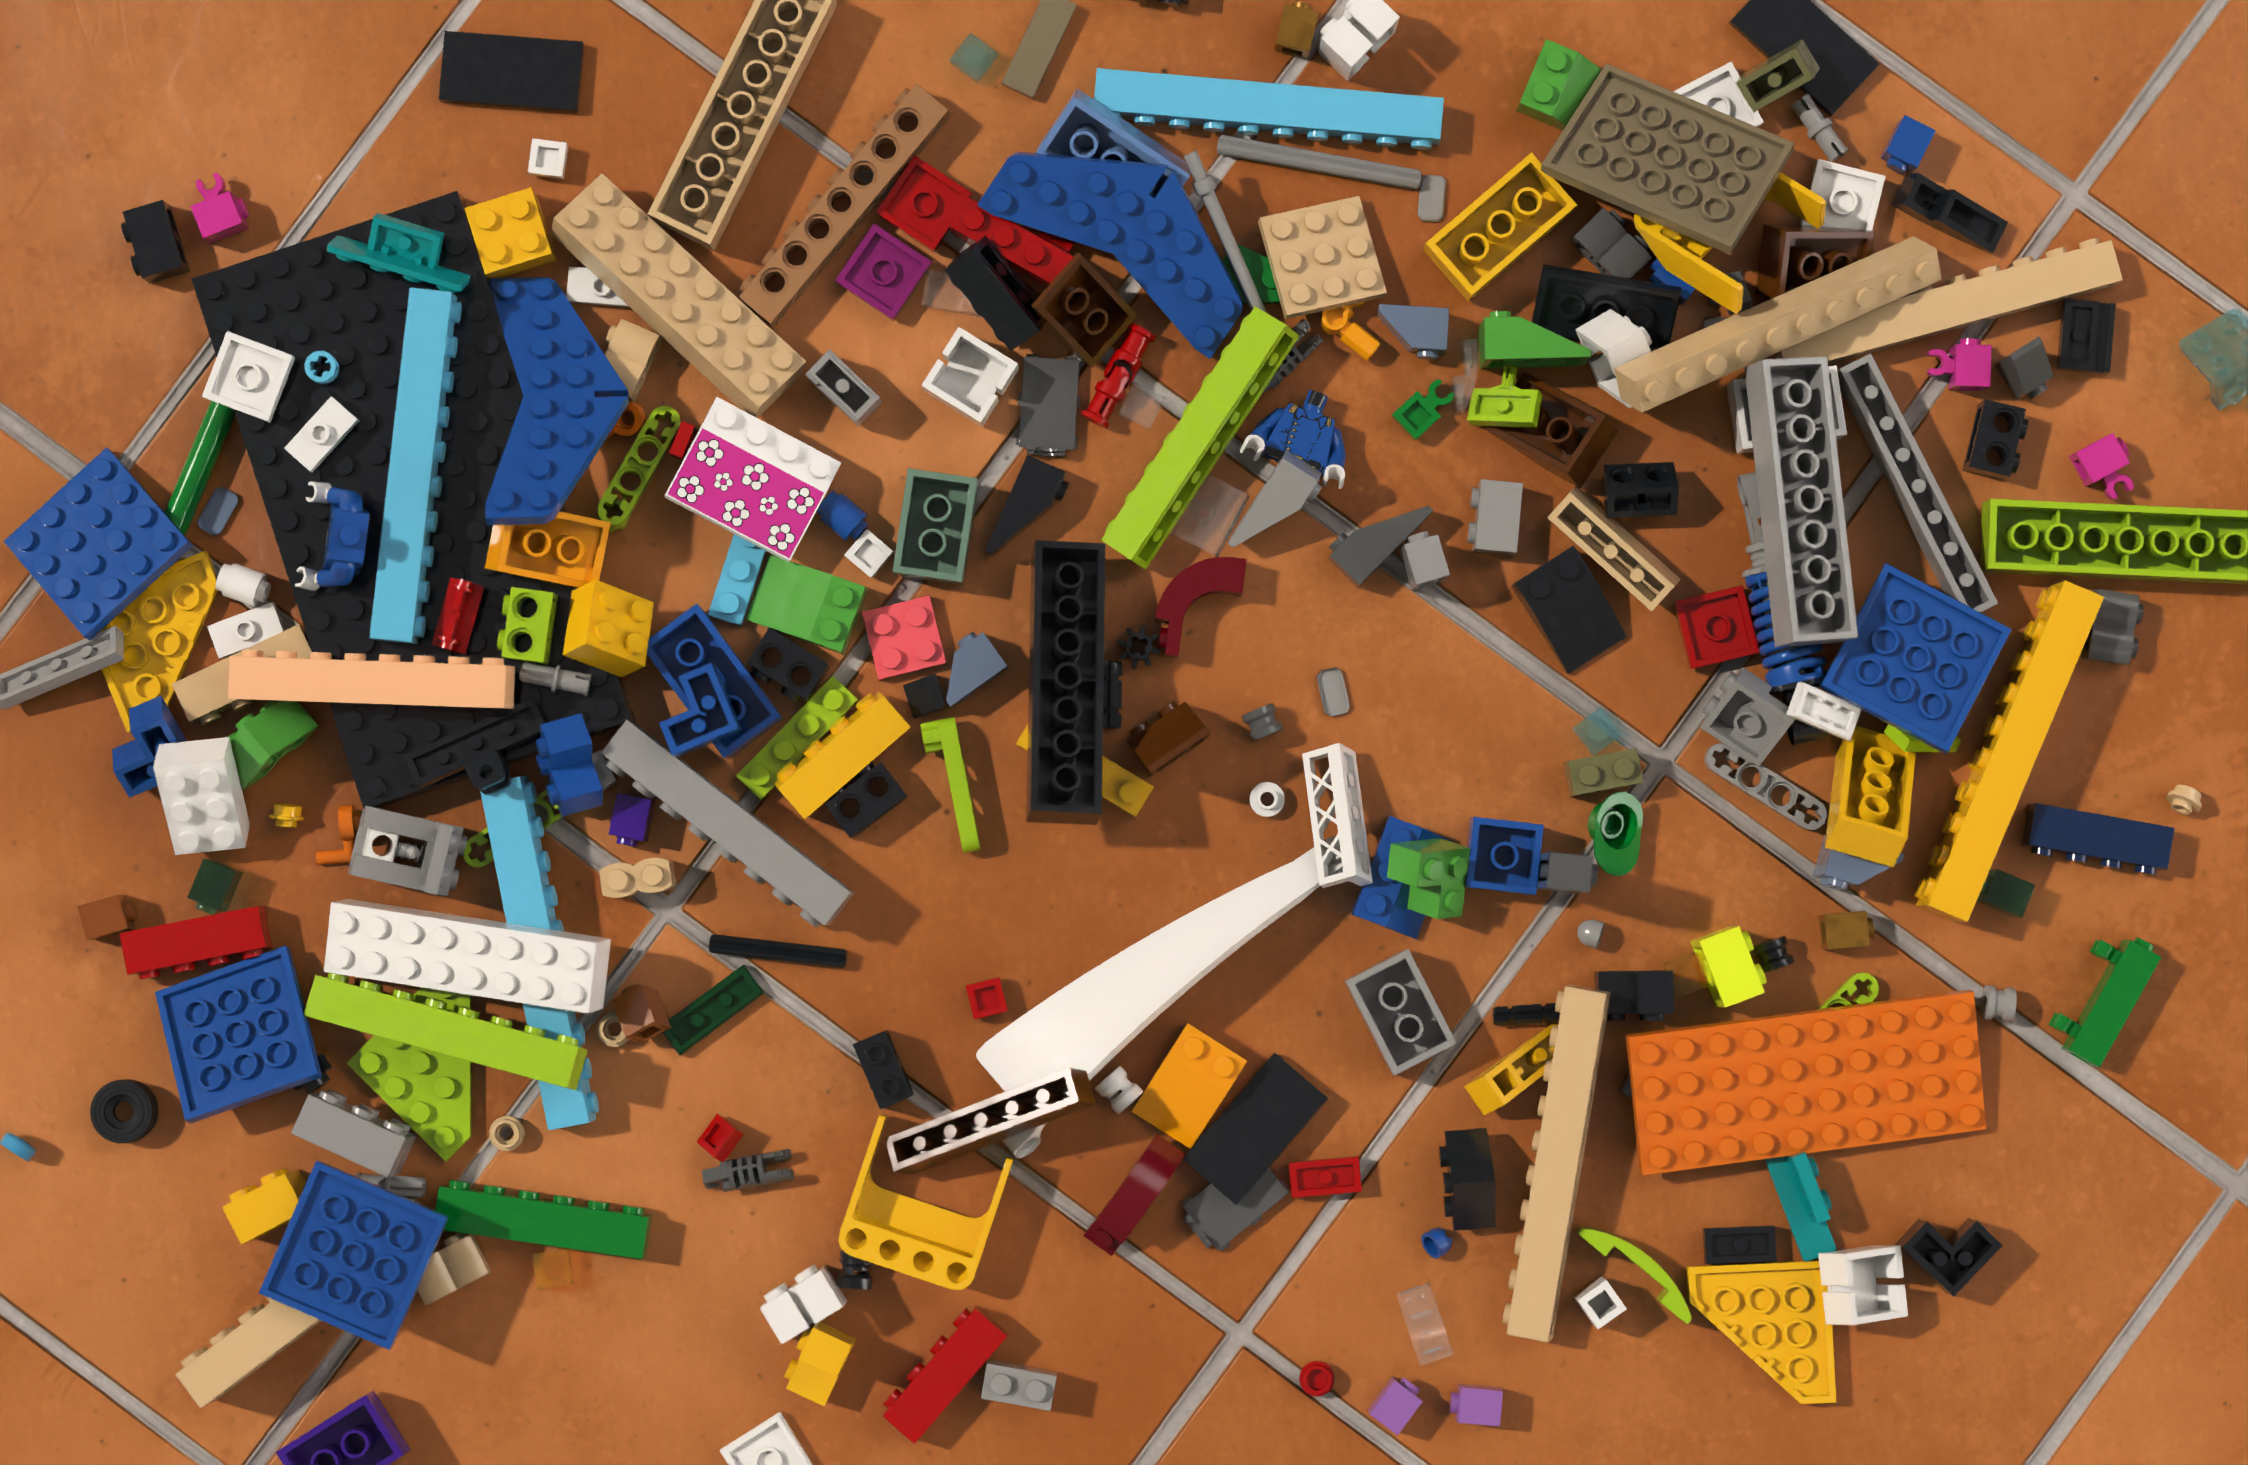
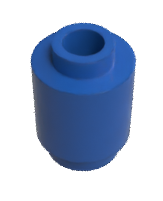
M834 490L821 502L816 511L821 516L820 520L844 541L851 537L856 541L869 526L865 522L868 514L843 493L839 495Z

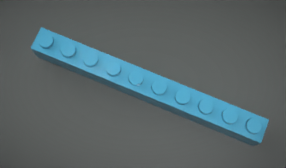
M1097 68L1094 94L1095 101L1122 119H1132L1134 124L1140 126H1154L1156 121L1167 122L1169 127L1175 129H1189L1190 125H1202L1205 131L1223 132L1224 127L1237 128L1238 133L1244 135H1258L1260 130L1272 131L1273 136L1279 138H1292L1294 133L1307 134V139L1314 141H1327L1328 136L1342 137V142L1349 144H1361L1363 139L1377 140L1376 145L1383 147H1396L1397 142L1411 143V148L1418 150H1430L1432 145L1438 146L1441 138L1444 98L1103 68Z
M420 288L409 289L369 637L376 641L418 645V638L424 637L426 618L421 616L422 603L428 602L430 583L425 581L426 568L432 567L434 548L429 546L430 533L436 532L438 513L433 511L434 498L440 497L442 478L437 476L438 463L444 462L446 443L441 441L442 428L448 427L450 408L445 406L446 393L452 392L454 374L449 371L450 358L456 357L458 339L453 337L454 323L460 322L462 312L461 302H457V296L448 291Z
M528 776L511 778L510 786L493 794L485 795L480 791L506 922L564 932L561 920L556 919L554 906L558 905V898L554 885L549 884L547 872L551 871V863L548 852L542 849L540 837L544 836V827L540 816L536 817L533 803L537 802V792L534 783L529 782ZM523 1003L527 1025L546 1030L545 1038L557 1041L558 1034L579 1039L578 1047L582 1048V1044H585L584 1028L581 1023H577L575 1011ZM588 1057L585 1058L576 1091L538 1080L548 1131L585 1124L596 1119L595 1113L599 1112V1102L596 1093L591 1092L589 1078H592V1067Z

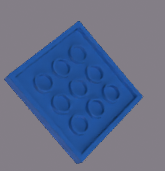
M107 447L3 541L79 632L88 640H91L194 546L113 451Z
M1885 563L1856 616L1858 638L1843 641L1820 688L1946 754L1952 746L2012 629Z
M286 945L263 953L260 956L240 961L155 992L184 1118L188 1123L191 1124L322 1077L308 1018L304 1016L305 1006L291 949Z
M318 1160L315 1162L259 1290V1294L390 1350L399 1334L449 1216Z

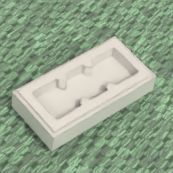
M569 266L566 297L570 303L629 307L588 268Z
M331 396L284 449L313 473L359 420Z
M270 602L207 626L218 658L221 660L285 631L275 602Z
M1798 682L1786 715L1840 739L1850 741L1861 709L1804 682Z

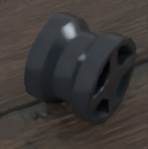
M1785 935L1753 946L1754 953L1760 957V966L1764 973L1795 962L1793 955L1787 952L1786 945L1788 941Z

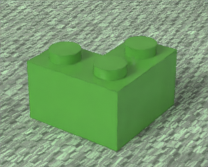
M271 700L261 708L260 714L257 716L250 713L242 718L235 726L238 731L228 736L242 790L267 776L280 758L304 744L318 727L298 701Z
M1441 838L1391 843L1387 878L1410 885L1407 909L1436 919L1462 916L1470 848Z

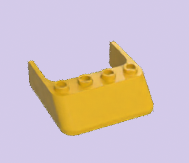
M1780 172L1763 201L1774 202L1819 229L1824 224L1825 199ZM1634 213L1636 229L1668 272L1731 312L1738 314L1741 311L1743 286L1702 260L1713 247Z
M880 1114L839 1233L840 1247L850 1256L951 1290L965 1289L971 1284L977 1271L1014 1158L1010 1156L1006 1158L988 1212L980 1217H968L884 1189L873 1181L871 1165L888 1117L887 1115Z

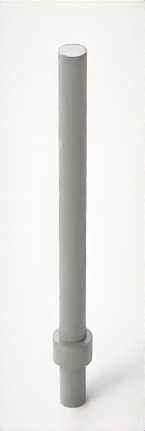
M1197 150L1184 155V158L1194 179V182H1192L1197 196H1201L1250 310L1252 311L1256 306L1266 312L1214 192L1216 185L1211 175H1207Z

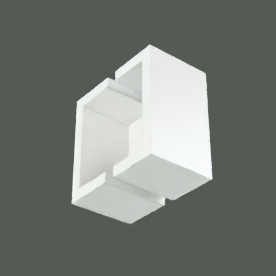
M1349 0L1344 6L1346 10L1339 20L1333 17L1320 31L1322 35L1319 38L1318 54L1347 81L1370 59L1366 53L1370 50L1375 54L1396 32L1400 16L1383 0Z
M1609 309L1575 330L1581 345L1591 350V356L1602 351L1601 354L1588 361L1598 387L1628 408H1631V405L1620 398L1614 368L1650 353L1649 346L1652 344V341L1645 328L1634 325L1627 316L1622 317L1612 309Z
M958 327L942 352L943 358L949 363L945 367L944 362L938 359L921 386L923 391L978 426L983 427L999 402L998 396L995 395L996 392L1003 396L1018 372L1019 366L1012 359Z
M1872 1245L1818 1253L1821 1284L1828 1287V1292H1822L1826 1324L1857 1325L1908 1316L1905 1284H1876V1278L1904 1277L1901 1245Z
M814 1264L794 1277L797 1282L796 1284L788 1288L784 1282L764 1296L766 1302L760 1309L781 1344L808 1329L811 1323H818L846 1304L847 1299L837 1286L826 1265L818 1269Z

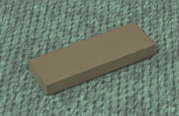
M1069 0L1040 1L1001 82L1002 86L1032 100L1034 99L1077 9L1076 3Z

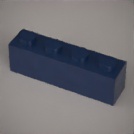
M2033 803L2028 804L2022 846L2032 847L2031 854L2052 857L2053 851L2066 853L2065 860L2087 863V857L2101 859L2100 866L2121 869L2123 863L2135 865L2134 872L2156 875V870L2168 869L2175 828Z

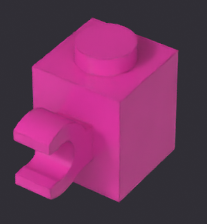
M217 172L213 174L216 185L211 190L205 188L202 180H196L197 190L202 194L204 201L190 206L203 239L210 244L249 229L246 218L250 217L245 201L242 197L237 199L230 191L224 192L225 181Z
M1969 338L1961 339L1960 344L1951 347L1949 356L1941 349H1933L1927 352V357L1938 358L1941 366L1939 369H1928L1926 375L1931 377L1949 375L1948 390L1985 391L1990 387L1991 345H1981L1980 339Z
M2114 433L2069 456L2085 487L2101 480L2105 495L2111 501L2118 498L2117 493L2114 491L2116 482L2121 483L2127 492L2134 489L2133 482L2128 476L2116 472V470L2130 462L2127 458L2129 451L2126 444L2120 437L2116 438Z

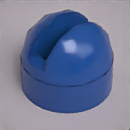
M1434 1228L1424 1233L1421 1237L1425 1251L1432 1258H1440L1452 1246L1453 1239L1446 1236V1229Z

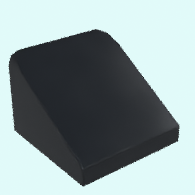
M936 674L903 685L914 719L947 708Z

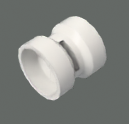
M1118 1066L1094 1088L1101 1096L1107 1097L1111 1101V1108L1117 1114H1120L1144 1092L1136 1083H1131L1127 1079V1072L1121 1066Z

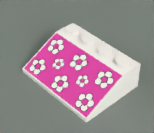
M716 397L664 498L789 563L841 462Z

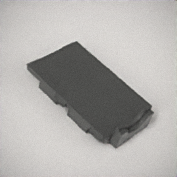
M1026 354V357H1024L1022 393H1018V405L1021 406L1020 433H1016L1015 445L1027 448V455L1065 458L1066 450L1078 449L1079 437L1075 436L1077 409H1080L1081 397L1078 396L1080 363L1078 357L1066 356V359L1038 358L1036 354Z
M1268 1169L1236 1206L1210 1183L1196 1194L1195 1197L1190 1195L1182 1202L1183 1208L1187 1211L1183 1219L1206 1248L1213 1244L1217 1250L1222 1252L1231 1245L1229 1241L1250 1224L1254 1226L1262 1219L1261 1215L1286 1196L1290 1188L1284 1180L1279 1181L1273 1172Z

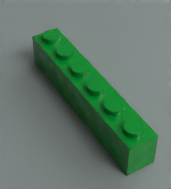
M450 1179L449 1185L439 1186L435 1211L449 1216L444 1228L445 1231L636 1259L646 1257L652 1215L644 1214V1207L623 1205V1210L609 1209V1202L589 1200L588 1205L575 1204V1197L554 1195L553 1200L541 1199L540 1192L531 1190H519V1195L505 1193L506 1187L486 1184L484 1185V1190L470 1188L471 1182Z

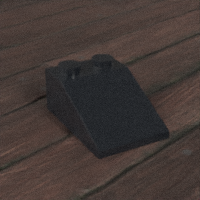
M1574 545L1511 586L1567 674L1627 637L1593 574Z

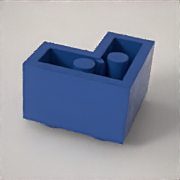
M709 663L678 676L691 710L659 722L672 756H682L742 731L716 665Z
M162 696L129 709L130 731L135 740L112 749L113 772L129 798L158 786L153 766L159 744L187 741Z
M582 714L541 724L540 738L536 739L539 753L536 756V762L541 776L547 775L550 785H547V793L551 805H558L562 817L602 806L603 788L592 761V741Z

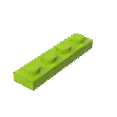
M832 676L736 777L760 800H763L776 787L774 783L778 780L777 773L790 762L794 765L805 756L803 754L805 748L813 741L821 740L830 731V727L843 717L859 700Z

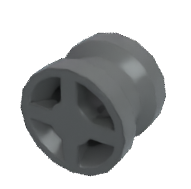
M1274 703L1242 715L1244 723L1248 724L1251 729L1249 736L1252 742L1284 729L1282 723L1277 721L1274 715L1276 710Z

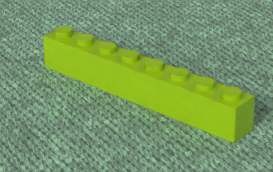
M1256 306L1253 308L1251 313L1241 322L1240 330L1232 342L1223 349L1221 358L1213 371L1204 378L1202 387L1193 401L1185 407L1182 418L1174 430L1165 437L1163 446L1155 459L1146 466L1144 475L1135 489L1127 495L1125 504L1116 518L1108 524L1101 541L1143 569H1147L1300 337L1297 333Z
M328 973L327 978L315 975L304 1016L576 1091L588 1052L587 1049L578 1047L579 1039L558 1034L556 1041L544 1037L546 1030L525 1025L523 1032L511 1028L513 1021L492 1016L490 1023L479 1020L480 1012L459 1007L457 1014L446 1011L447 1003L427 998L424 1005L413 1001L414 994L394 989L393 995H388L380 992L382 986L361 980L359 987L348 984L349 977L345 975Z

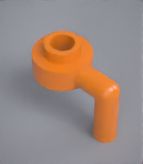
M629 400L628 406L607 438L616 433L621 436H631L639 433L646 423V413L639 403ZM628 411L632 412L635 417L633 424H629L625 419Z
M354 805L338 807V826L344 849L316 851L317 865L350 863L362 814L361 811L355 810Z

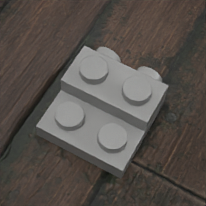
M1743 667L1737 675L1731 671L1720 687V690L1724 692L1720 698L1715 695L1710 698L1702 711L1707 716L1700 728L1749 761L1760 766L1795 719L1786 715L1789 708L1787 705L1769 694L1772 686Z

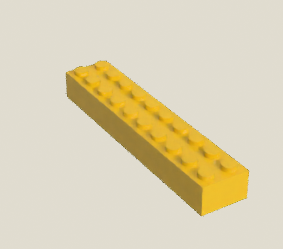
M2066 580L2049 586L2048 590L2045 588L2042 590L2036 603V608L2040 609L2035 622L2030 621L2023 633L2022 640L2026 641L2021 654L2017 652L2010 664L2009 672L2013 673L2008 686L2003 685L1997 695L1995 704H1998L1999 707L1994 718L1990 716L1983 728L1982 736L1986 737L1981 750L1976 749L1970 759L1968 768L1972 769L1968 781H1962L1956 792L1955 800L1959 801L1954 814L1949 813L1943 823L1941 832L1945 833L1941 845H1935L1929 856L1928 864L1932 867L1927 878L1922 877L1916 887L1914 896L1918 900L1915 906L1952 922H1968L2104 599L2103 596Z

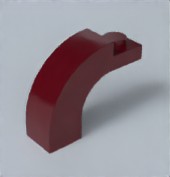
M1236 557L1205 559L1187 567L1169 583L1160 598L1155 615V621L1168 622V628L1161 627L1159 648L1165 649V657L1178 659L1183 619L1188 608L1196 600L1210 594L1242 596L1247 559Z
M1156 1134L1083 1236L1112 1256L1149 1209L1185 1154Z

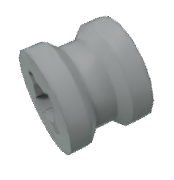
M1985 985L1981 998L1982 1019L1991 1020L1994 1017H1999L2005 1022H2012L2017 1003L2016 989L2006 987L2004 990H1997L1995 986Z

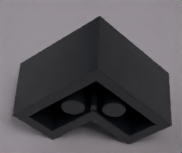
M1594 971L1595 989L1611 992L1606 1021L1625 1020V1014L1629 1013L1639 1014V1020L1665 1021V1014H1674L1673 971Z
M1487 1128L1445 1131V1146H1439L1440 1167H1447L1448 1171L1443 1173L1444 1193L1449 1194V1196H1443L1445 1217L1452 1218L1453 1231L1496 1227V1181Z
M1970 1218L1947 1241L1928 1222L1918 1219L1895 1243V1245H1901V1251L1946 1294L1953 1297L2003 1246L1978 1221Z

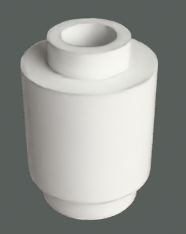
M225 563L218 574L215 589L221 591L225 597L256 607L259 602L264 603L271 589V583L267 582V574L236 563L232 564V566Z

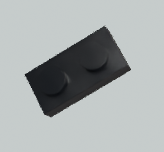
M1774 1225L1703 1228L1705 1264L1777 1261Z

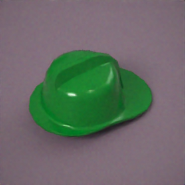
M1615 792L1608 796L1602 803L1594 807L1588 818L1587 828L1590 837L1594 840V856L1605 873L1612 876H1623L1630 872L1637 863L1640 852L1643 811L1636 797L1627 792Z

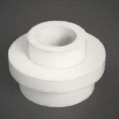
M1262 782L1253 788L1249 800L1251 808L1255 813L1260 816L1270 817L1280 812L1285 798L1282 789L1272 782ZM1268 792L1273 795L1274 802L1272 805L1265 806L1261 803L1260 797L1263 793Z

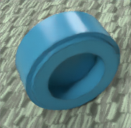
M6 1132L0 1141L2 1146L28 1162L36 1153V1149L11 1132Z

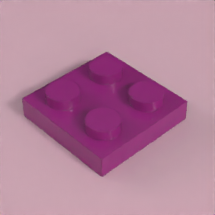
M873 224L835 282L894 321L932 265V262L876 224Z

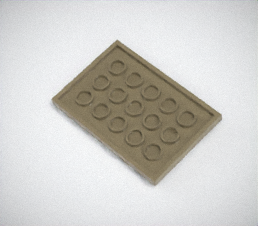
M1606 63L1541 164V171L1554 179L1730 255L1793 153L1794 143Z

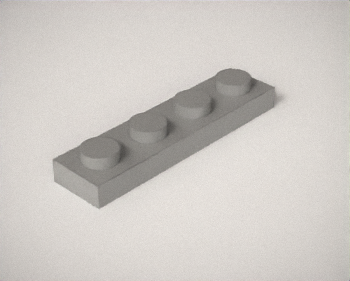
M113 626L97 633L91 640L85 638L0 674V708L5 710L124 660V633L117 626Z

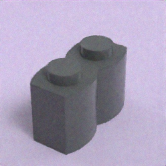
M1604 208L1570 240L1575 248L1601 274L1630 279L1652 258L1648 253L1650 248L1647 243L1638 235L1632 237L1623 228L1626 223L1622 217L1615 211L1611 210L1608 212Z
M2094 589L2092 592L2103 596L2104 599L2082 649L2081 659L2128 665L2130 659H2134L2138 651V639L2134 638V629L2136 624L2141 623L2144 611L2143 604L2139 603V595Z

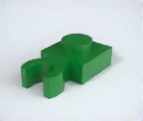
M1440 379L1431 383L1428 395L1425 398L1417 391L1391 415L1414 441L1441 417L1435 408L1448 405L1454 398L1453 392L1448 394L1446 398L1436 396L1435 389L1442 383Z

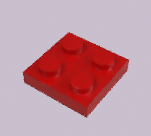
M914 155L876 211V214L935 253L949 232L950 226L967 197L971 198L973 194Z
M1743 585L1673 602L1690 670L1760 653Z

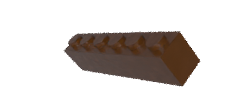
M1068 1067L886 1137L885 1142L893 1171L914 1174L1095 1105L1096 1102L1087 1071Z

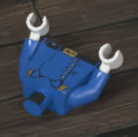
M1309 390L1303 407L1289 403L1286 409L1276 408L1258 422L1251 435L1245 438L1240 448V453H1243L1246 448L1253 449L1256 452L1253 458L1254 461H1257L1261 455L1276 462L1280 461L1287 450L1322 472L1320 478H1323V486L1327 485L1328 479H1336L1339 482L1338 489L1343 487L1346 451L1342 432L1334 427L1335 419L1322 415L1328 396L1320 392Z
M308 482V485L314 487V496L306 497V500L311 503H329L331 507L323 569L316 571L306 567H299L297 572L304 574L301 583H295V586L316 591L320 586L347 585L352 581L354 575L359 574L363 565L369 512L363 508V499L357 492L332 487L329 483Z

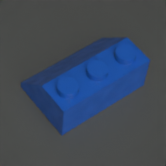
M1388 816L1370 862L1373 883L1361 886L1351 915L1417 940L1425 915L1407 909L1410 885L1387 878L1391 843L1436 838L1450 842L1453 841L1424 828Z

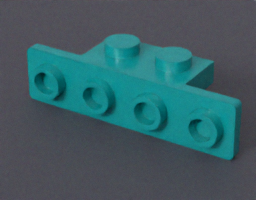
M380 213L373 216L368 244L343 236H336L327 246V252L336 254V257L342 261L366 263L370 265L371 269L378 272L392 271L402 274L406 280L420 283L425 281L435 284L441 291L461 292L470 281V275L438 266L445 233Z
M1799 1152L1791 1156L1764 1159L1802 1260L1809 1261L1819 1257L1818 1253L1835 1251L1836 1246L1826 1222L1831 1219L1828 1210L1832 1209V1204L1826 1190H1820L1815 1179L1820 1174L1812 1156L1807 1157L1806 1152Z

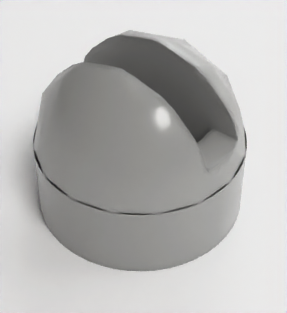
M1595 919L1582 922L1577 929V936L1583 945L1597 949L1605 923Z

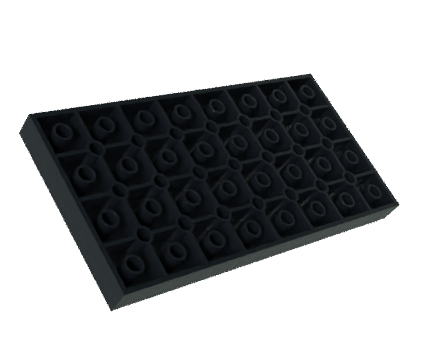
M455 191L385 214L445 233L438 266L470 275L469 284L461 292L453 293L457 296V302H461L462 312L460 322L454 323L453 337H457L458 347L456 357L450 358L449 371L454 374L452 392L446 393L445 406L450 408L448 427L442 428L441 441L446 443L444 462L438 463L437 476L442 478L440 497L434 498L433 511L438 513L436 532L430 533L429 546L434 548L432 567L426 568L425 581L430 583L428 602L422 603L421 616L426 618L424 637L418 638V645L376 641L369 637L409 289L439 290L437 285L425 281L420 283L406 280L402 274L392 271L378 272L371 269L369 264L359 261H342L336 257V254L327 252L328 243L336 236H343L368 244L373 219L192 278L191 280L216 357L227 331L295 357L271 423L234 410L312 652L332 653V660H344L345 653L366 654V661H379V654L401 655L400 662H413L414 655L435 656V663H448V657H470L469 664L482 665L483 658H502V651L497 650V641L500 629L505 630L507 616L502 615V606L505 594L510 595L511 587L553 592L558 595L549 664L539 665L556 668L558 664L561 665V669L592 674L588 695L584 696L583 694L556 689V692H552L551 687L522 682L519 680L521 665L524 662L503 658L504 665L515 666L514 706L533 697L539 706L545 723L581 713L590 737L620 728L626 720L635 723L636 721L621 677L563 655L571 594L578 587L484 569L493 525L486 524V500L518 413L523 394L503 334V328L490 285L491 280L484 273L464 209L466 204L460 193ZM325 351L337 359L339 373L333 382L319 384L307 376L305 361L311 353ZM322 358L320 364H314L313 370L315 369L319 372L316 376L322 377L324 371H330L331 365L329 366L325 363L328 359ZM332 396L353 414L359 422L312 473L284 448ZM311 481L329 483L332 487L357 492L363 499V508L369 512L364 561L359 574L354 575L352 581L347 585L320 586L316 591L295 586V583H301L304 574L297 572L299 567H306L316 571L323 569L331 504L311 503L306 500V497L314 496V487L308 485V482ZM563 504L560 511L567 513L565 505ZM450 577L485 586L466 654L432 645ZM527 599L521 604L520 611L523 617L528 618L536 613L537 603L534 599ZM522 634L516 639L515 646L518 652L523 653L531 648L532 638L529 634ZM329 702L363 809L365 805L380 808L469 778L466 769L419 789L416 787L404 755L506 710L505 708ZM540 736L502 752L501 754L504 756L506 764L509 765L539 755L536 739H539Z

